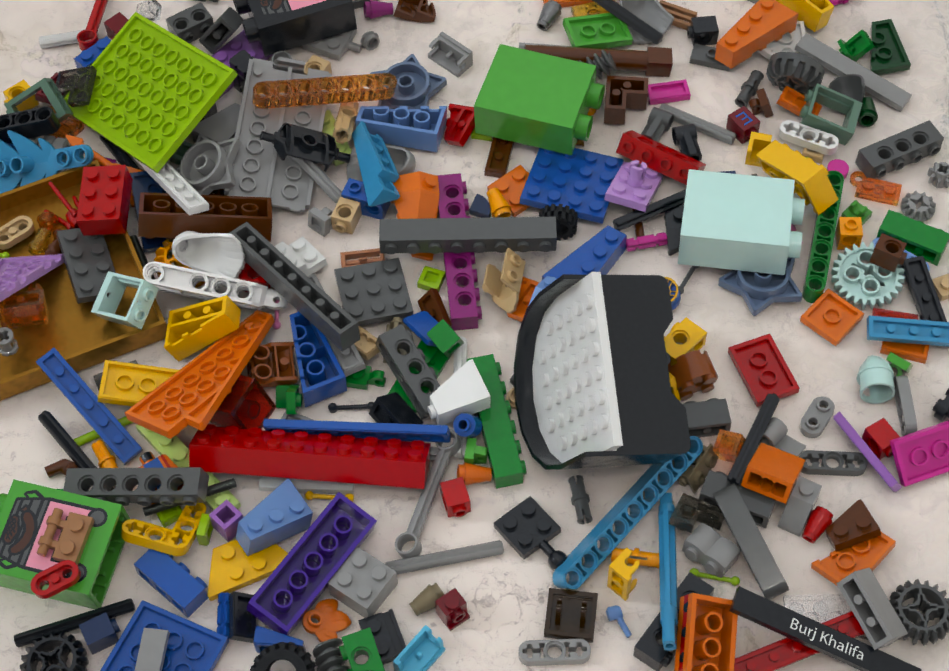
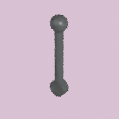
M700 266L691 267L681 285L678 286L680 295L684 293V287L695 269Z

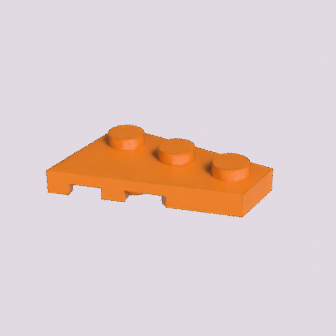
M881 532V536L837 552H831L830 556L820 561L818 559L812 562L811 568L837 585L836 583L855 571L869 567L873 571L895 547L896 541Z

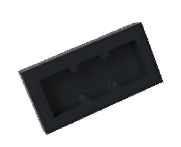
M233 591L229 595L231 640L250 643L254 641L256 617L247 611L248 602L254 596L252 594Z

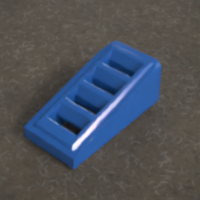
M256 626L253 643L257 653L279 642H292L297 646L301 645L306 652L304 641L264 627Z

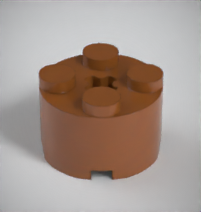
M700 350L691 351L677 357V363L671 366V363L668 364L669 373L676 379L677 390L682 401L690 399L695 392L707 393L715 388L713 384L717 381L718 375L707 351L704 350L703 354H701Z

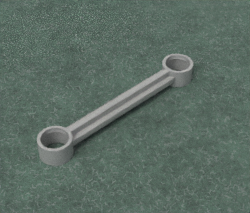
M452 429L449 430L451 438H455V441L451 446L442 447L443 442H435L438 452L427 477L425 488L422 490L407 531L399 535L395 541V549L403 559L420 555L422 551V544L419 541L420 534L450 456L457 454L461 448V440ZM415 541V545L411 550L402 551V547L406 542Z

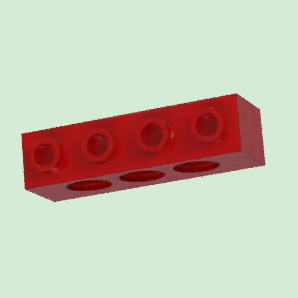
M633 130L623 133L616 153L633 161L639 160L640 164L643 161L647 164L648 168L687 185L689 169L704 171L706 166L705 163Z

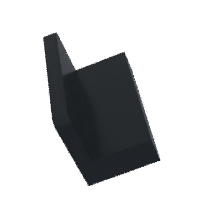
M397 392L377 397L369 412V415L376 423H424Z

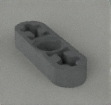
M806 450L799 456L805 460L810 459L812 466H808L807 462L804 463L802 473L808 475L860 476L865 472L868 464L867 459L859 452ZM819 459H822L821 467H819ZM835 459L839 466L831 468L826 464V460ZM853 461H857V464L860 465L859 468L855 467Z

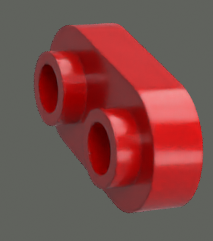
M71 560L61 561L36 574L31 581V590L41 599L50 598L75 585L80 579L81 571L75 562ZM68 572H72L71 577L65 578ZM45 584H49L46 590H42Z

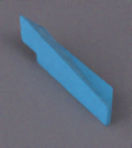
M361 121L353 131L352 136L368 206L373 207L397 200L400 197L393 184L399 178V174L383 138L378 134H370L366 123Z

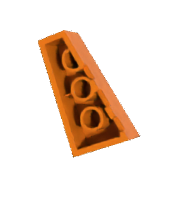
M759 0L717 42L715 60L732 69L752 57L754 52L765 49L767 44L780 40L787 32H793L796 29L798 13L776 0Z

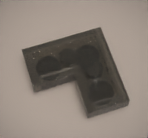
M94 66L59 71L56 86L60 93L70 91L67 103L71 107L89 105L97 69Z
M683 493L671 515L669 524L679 530L691 533L697 521L720 530L725 519L719 507Z

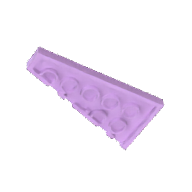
M52 254L0 258V302L63 264V255Z

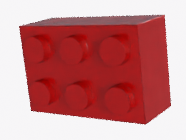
M126 165L83 167L76 222L83 236L126 234L133 181Z

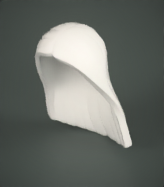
M185 231L177 235L172 243V254L180 263L192 269L231 278H237L242 271L245 259L244 250L241 242L232 234Z

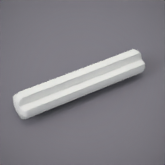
M82 30L39 37L40 47L49 48L78 43L77 34Z

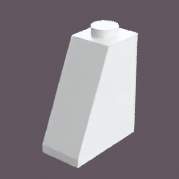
M473 359L468 360L430 395V405L427 406L428 413L431 419H436L438 425L452 422L462 413L472 415L490 408L491 396Z

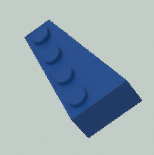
M300 312L289 315L305 407L346 392V376L325 335Z

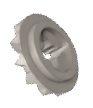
M917 191L912 194L907 193L902 198L901 211L909 218L926 221L935 213L936 203L933 202L932 197L926 196L925 192L922 194ZM918 202H921L922 205L920 206V208H918L917 210H915V209H916V207H915L916 204H917Z

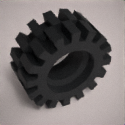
M551 204V207L546 205L545 209L542 208L540 210L539 217L556 216L557 240L561 241V238L567 240L568 237L572 238L573 234L575 235L577 231V212L573 208L569 210L570 206L562 207L563 204H559V206Z

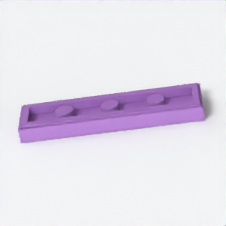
M839 411L834 415L833 419L893 492L900 490L902 486Z

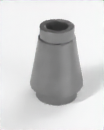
M553 0L544 3L537 27L547 31L561 15V5Z

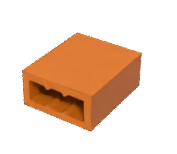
M761 442L747 466L741 486L786 504L806 460Z

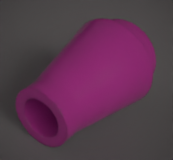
M376 0L364 1L365 18L374 19L393 15V3Z

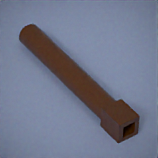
M528 44L521 48L574 61L581 60L583 63H586L587 56L593 61L594 53L601 57L602 50L601 48ZM647 47V51L603 49L607 54L611 53L617 70L643 71L645 76L670 77L673 65L672 48Z

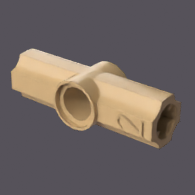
M349 95L341 100L332 135L338 143L350 142L354 123L358 115L359 103L356 97Z

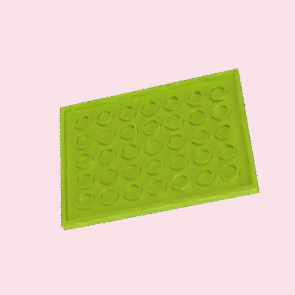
M135 12L64 99L73 112L71 116L158 173L238 74L234 69Z

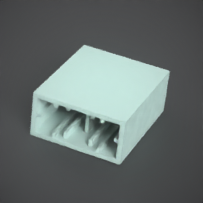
M689 169L680 233L678 264L785 275L787 258L799 259L802 244V232L791 231V224L802 225L805 199L793 198L795 180Z

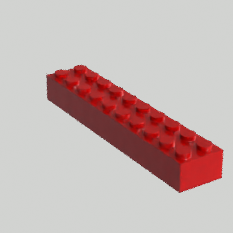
M208 424L203 431L197 430L189 444V467H201L205 472L424 489L430 470L431 443H425L421 440L406 442L397 438L380 440L371 436L366 438H355L353 435L332 436L329 433L316 435L308 434L305 431L290 433L281 429L265 431L260 428L239 429L237 426L216 427L213 424Z

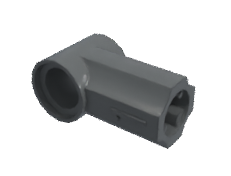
M653 107L648 117L647 125L641 135L659 142L663 133L670 129L674 120V114Z

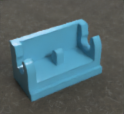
M425 625L393 660L394 671H427L445 651L442 639L440 637L436 639L432 635L431 629Z

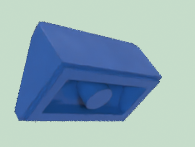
M421 311L403 319V323L426 345L437 347L428 337L427 332L439 322L427 311Z

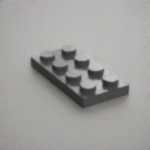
M80 228L57 231V239L77 303L95 301L108 271L116 273L104 235L83 236Z

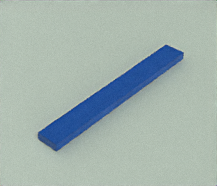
M264 419L263 421L265 431L281 429L290 433L305 431L308 434L316 435L320 433H329L332 436L353 435L355 438L371 436L380 440L397 438L401 441L421 440L424 442L449 443L451 440L448 425Z

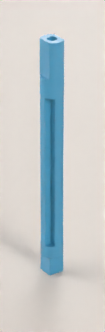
M665 493L660 498V505L658 507L660 624L662 625L664 650L673 651L677 649L676 625L678 624L675 506L673 505L672 493Z

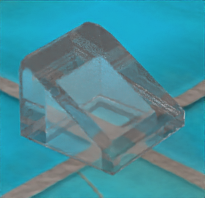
M145 0L137 4L136 12L150 21L160 20L162 6L156 0Z

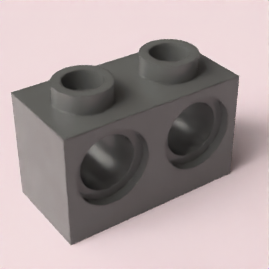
M201 2L166 19L169 32L188 43L201 38L214 23L212 16Z

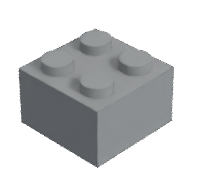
M357 546L328 582L329 592L331 596L364 618L375 614L397 586V573Z

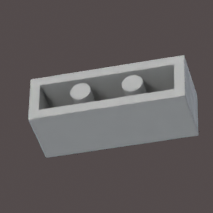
M870 567L855 571L836 583L874 650L888 646L908 634Z

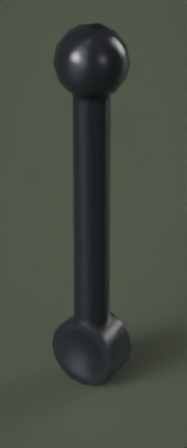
M374 402L339 406L331 403L328 405L330 413H335L337 410L350 409L371 410Z

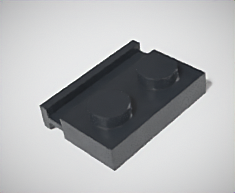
M392 609L385 613L381 612L358 620L361 630L370 627L383 665L392 662L406 647Z

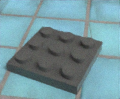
M399 258L334 269L342 307L358 322V326L390 321L394 317L405 318L413 315V308Z

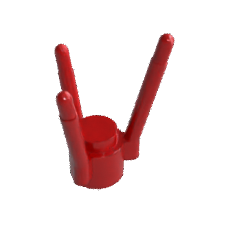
M49 182V186L69 211L66 213V221L47 209L44 210V213L63 224L67 229L79 228L76 222L77 210L72 208L52 182ZM72 196V199L78 209L79 201L76 196Z

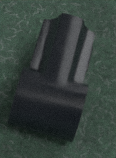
M689 124L673 127V142L675 146L679 147L680 152L698 161L702 160L695 125Z

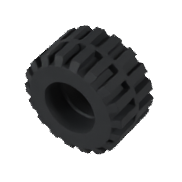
M279 642L263 649L255 657L254 665L251 666L250 671H270L272 664L282 659L291 662L296 671H315L314 667L316 665L310 658L311 654L309 652L306 653L301 645L297 646L292 642Z

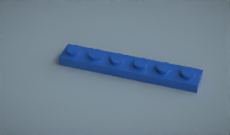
M52 348L36 361L37 365L124 465L143 451L141 446L103 403L98 402V397L55 348Z

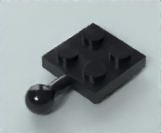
M531 496L494 522V528L523 559H526L540 548L549 557L548 562L553 569L559 567L566 560L567 556L564 552L555 551L548 543L561 533V527Z

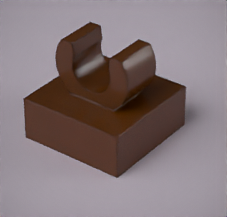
M764 88L757 90L758 99L755 98L748 101L753 115L760 114L763 111L766 118L773 116L774 114Z

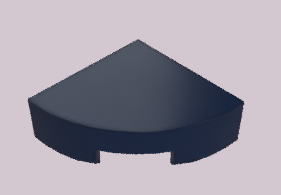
M476 194L469 209V214L481 218H490L491 210L487 199L480 194Z

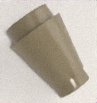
M434 583L432 586L429 584L409 605L418 616L436 608L435 601L442 597L444 593L437 583Z

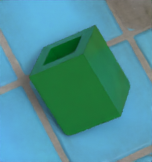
M444 319L427 332L428 337L447 358L464 344L463 340Z

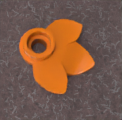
M325 599L318 602L314 610H309L304 614L302 625L308 633L315 634L320 642L337 638L336 632L349 627L351 620L345 613L337 610V600ZM311 618L317 619L319 622L313 623Z

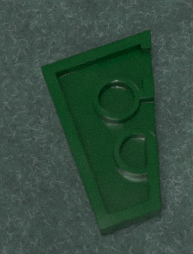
M892 19L872 22L871 41L875 47L870 50V71L881 75L909 70L911 63Z

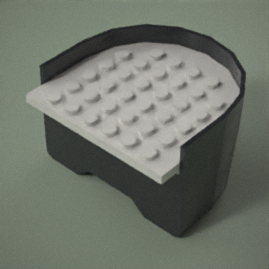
M591 272L588 275L563 274L540 291L527 307L517 336L514 360L515 405L521 434L530 454L545 470L661 464L690 450L691 442L686 407L671 392L664 332L673 320L669 284L663 276L601 275V272Z

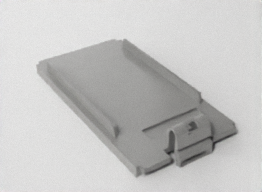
M278 57L277 69H273V61L256 58L249 59L235 138L241 141V146L232 164L236 185L225 188L224 195L271 198L272 207L288 209L291 212L297 213L304 212L305 209L310 207L314 180L292 156L287 155L284 161L281 160L274 148V144L260 140V134L262 131L274 134L275 131L278 132L285 122L322 132L332 74L328 71L308 68V74L304 75L305 61Z

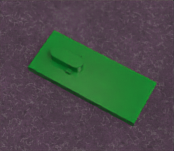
M421 340L417 349L420 348L422 350L425 362L428 367L433 368L438 378L451 355L447 358L438 347L426 345ZM409 368L411 373L419 374L416 368ZM396 380L388 394L397 392L411 409L417 413L400 383ZM425 386L421 387V390L424 393H429V388Z

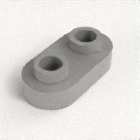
M817 397L813 400L800 423V431L805 437L817 438L822 434L834 413L835 405L831 399ZM819 405H824L827 408H821ZM809 422H814L816 425H810Z

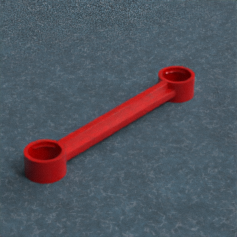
M108 0L95 1L86 29L77 34L79 48L82 51L97 43V32Z

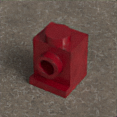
M456 588L435 601L436 613L449 631L470 618V615L467 613V602Z

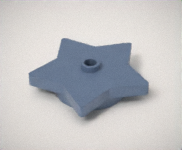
M414 54L409 55L403 62L392 65L387 70L370 73L371 80L381 93L378 106H388L389 109H396L400 106H408V109H420V106H428L429 99L447 85L445 77L427 72L419 64Z
M787 258L785 275L732 270L719 278L718 285L741 295L753 316H756L774 302H801L802 293L791 278L795 258Z

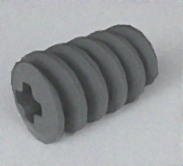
M602 49L601 57L594 53L593 61L588 56L586 57V63L596 65V76L599 79L603 78L602 72L609 76L610 68L614 72L618 71L610 52L607 54Z
M342 639L326 640L313 649V655L316 658L315 664L318 667L317 671H347L349 669L348 666H342L347 662V660L343 661V658L340 657L342 655L339 646L343 644Z

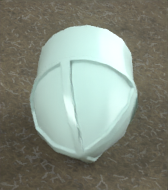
M868 356L860 366L859 373L857 374V382L860 385V397L863 401L871 404L887 402L895 395L893 370L890 364L882 357ZM866 388H869L870 396L863 394Z

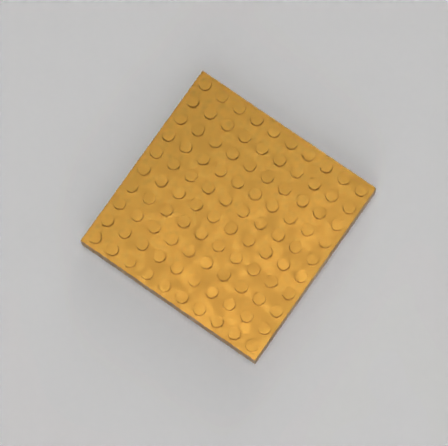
M98 160L92 161L87 166L72 168L1 193L0 227L18 216H28L32 219L35 229L29 237L13 247L5 250L0 249V253L8 252L10 257L45 255V248L54 241L53 232L57 229H68L45 214L44 210L47 209L65 221L66 213L69 211L48 183L52 182L72 208L78 210L72 196H76L79 201L83 167L100 166ZM126 231V234L104 235L115 272L145 280L143 277V267L128 232ZM65 262L0 302V328L7 327L12 330L19 348L14 355L3 356L0 354V401L52 382L36 363L39 358L52 348H55L74 371L78 372L105 362V360L113 359L165 339L167 325L156 298L142 330L104 320L91 312L95 301L77 303ZM126 287L115 312L116 315L127 316L138 289Z

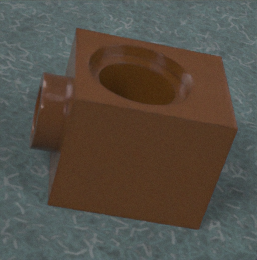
M882 233L869 262L895 272L898 264L902 266L908 253H905L904 250L907 243Z

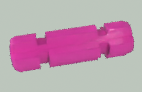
M665 232L657 233L656 236L651 234L636 237V240L629 238L626 239V250L630 252L635 251L636 248L639 250L656 247V244L663 246L667 244L668 238Z

